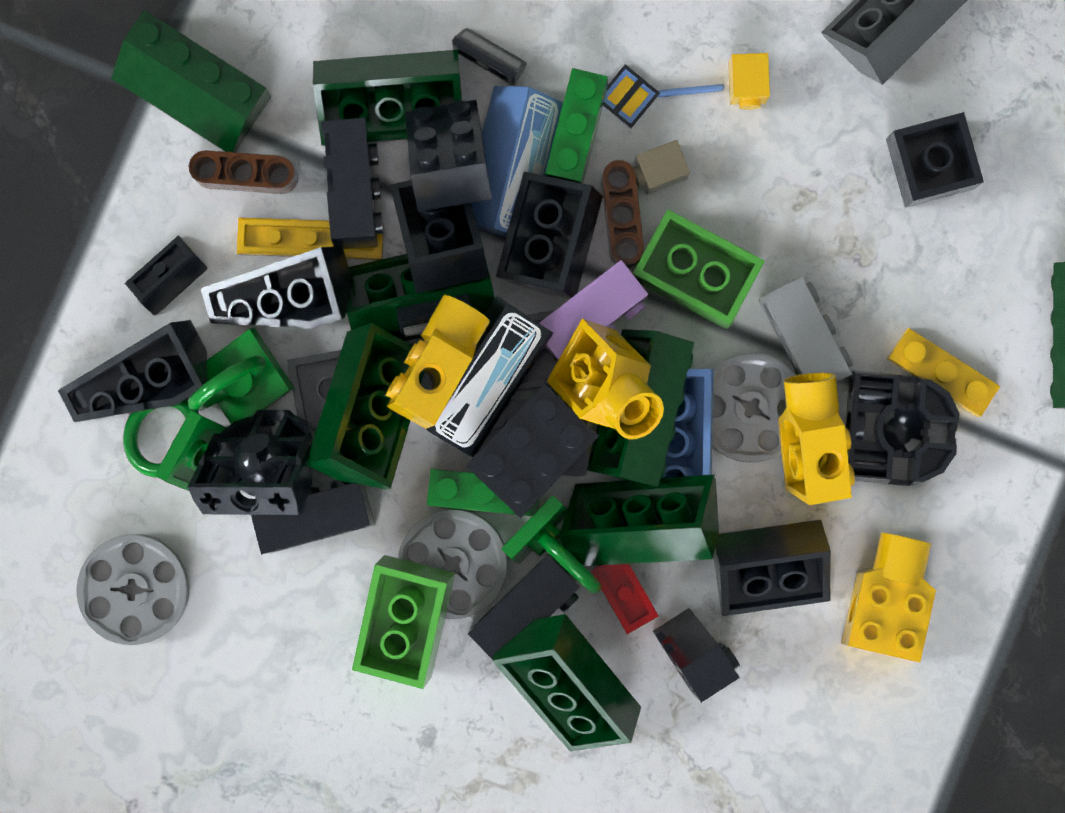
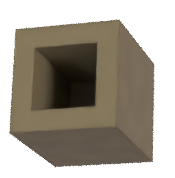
M678 140L637 154L634 162L636 166H633L636 175V183L638 188L644 186L647 195L687 180L690 175Z

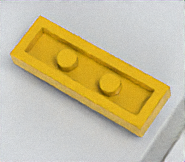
M910 328L905 329L887 360L912 376L924 377L934 381L950 392L956 404L977 417H982L1000 388L998 384Z

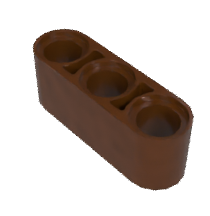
M205 150L195 153L188 165L192 178L199 185L208 189L286 194L292 191L298 182V174L292 163L287 158L276 155ZM204 163H216V171L211 177L202 178L199 176L200 167ZM244 164L251 165L253 171L248 179L240 181L235 178V172L239 166ZM278 167H285L289 170L288 178L282 183L271 181V174Z
M615 160L605 167L601 181L609 254L614 264L622 260L629 269L639 263L644 253L636 175L634 168L628 162ZM614 171H621L627 176L628 183L623 187H615L609 182V174ZM617 207H626L632 213V220L627 223H619L613 218L612 212ZM623 242L633 244L637 251L636 256L629 260L621 258L617 253V246Z

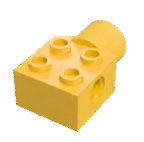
M444 295L421 334L425 340H419L417 344L415 343L404 363L409 365L405 375L400 373L399 376H396L387 390L386 396L391 399L386 407L425 429L435 426L472 361L477 343L488 326L489 319L468 304L451 296ZM420 372L427 373L431 377L433 384L431 390L424 389L420 385Z
M582 318L547 379L551 387L580 419L615 428L621 436L627 439H638L646 436L657 427L663 416L664 406L661 398L647 385L651 365L615 329Z
M824 372L806 373L784 379L786 409L778 419L785 490L808 505L852 498L851 486L855 483V476L852 466L848 463L847 450L851 448V438L848 429L845 428L840 418L836 375Z
M881 532L873 568L856 573L841 644L918 663L921 662L936 590L924 580L932 546L931 543Z

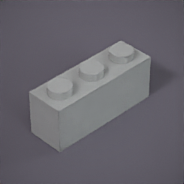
M800 277L759 299L797 375L820 372L833 373L836 375V382L852 375L849 367L853 366L852 360L847 350L843 346L839 348L832 336L836 334L835 327L827 314L822 316L816 302L820 301L819 296L811 282L805 283L803 277Z

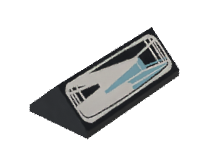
M497 295L484 314L490 322L477 343L472 361L435 426L426 429L470 457L475 456L553 335L552 331Z

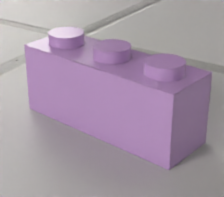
M622 260L540 322L541 325L553 332L545 347L557 362L582 318L617 330L613 324L624 316L631 320L646 308L643 301L648 297V293Z

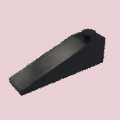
M343 246L320 247L201 288L209 321L212 324L313 329L345 318L353 281Z
M191 320L171 322L62 387L58 392L74 422L178 405L189 399L198 388L207 382V350Z

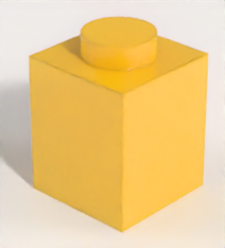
M768 53L732 54L728 62L730 105L739 104V109L742 110L761 108V104H766L770 97Z

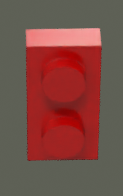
M630 564L598 565L590 570L602 585L601 590L626 634L659 617Z

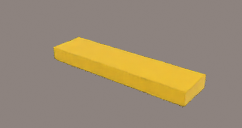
M238 217V255L294 257L320 247L333 246L330 237L329 221ZM383 234L377 235L378 247L344 249L346 259L381 260L383 257Z

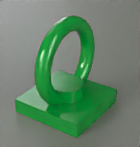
M251 328L207 360V382L190 396L188 406L192 411H202L218 404L230 424L235 421L252 416L256 410L267 409L295 388L256 328Z
M189 399L178 405L169 406L179 410L184 415L185 421L172 441L162 463H153L144 458L139 450L138 431L145 417L155 409L131 412L123 431V448L130 464L141 474L159 478L169 484L189 491L187 487L214 433H221L227 427L199 414L198 411H192L188 406Z
M552 495L501 550L519 565L532 551L538 556L547 551L591 594H597L602 588L600 581L557 541L560 530L556 526L565 518L567 509Z

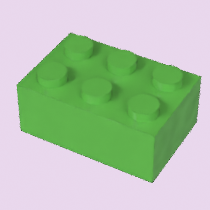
M667 209L633 275L641 285L727 329L731 326L765 261Z
M384 555L374 565L352 670L424 689L433 674L455 573Z

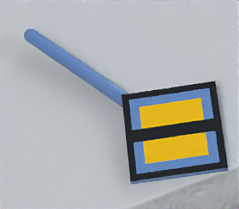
M625 64L608 84L603 106L629 128H632L658 97L723 91L725 86L723 84L656 90Z

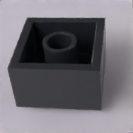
M964 112L894 130L886 138L905 208L974 190L984 183Z

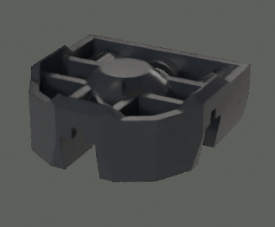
M851 371L845 428L848 429L851 438V448L847 450L848 463L854 471L855 481L914 486L944 473L957 453L955 433L959 424L960 414L950 392L934 381L924 377ZM899 382L914 384L913 404H901V402H898ZM860 389L886 391V393H885V392L862 391V390H860ZM893 410L894 417L885 423V418ZM865 412L879 413L873 427L876 442L862 441L865 433ZM930 423L948 424L946 444L929 442L928 429H931ZM912 438L920 441L915 449L908 451L904 445ZM893 457L908 458L907 480L891 479ZM854 461L881 463V465L854 464Z
M256 410L252 416L233 422L221 433H214L187 487L201 513L211 515H299L312 486L310 469L313 468L307 466L306 462L314 437L308 422L294 415L290 410ZM276 421H279L280 424L273 435L271 426H275ZM242 490L248 495L255 496V499L243 496L240 491Z

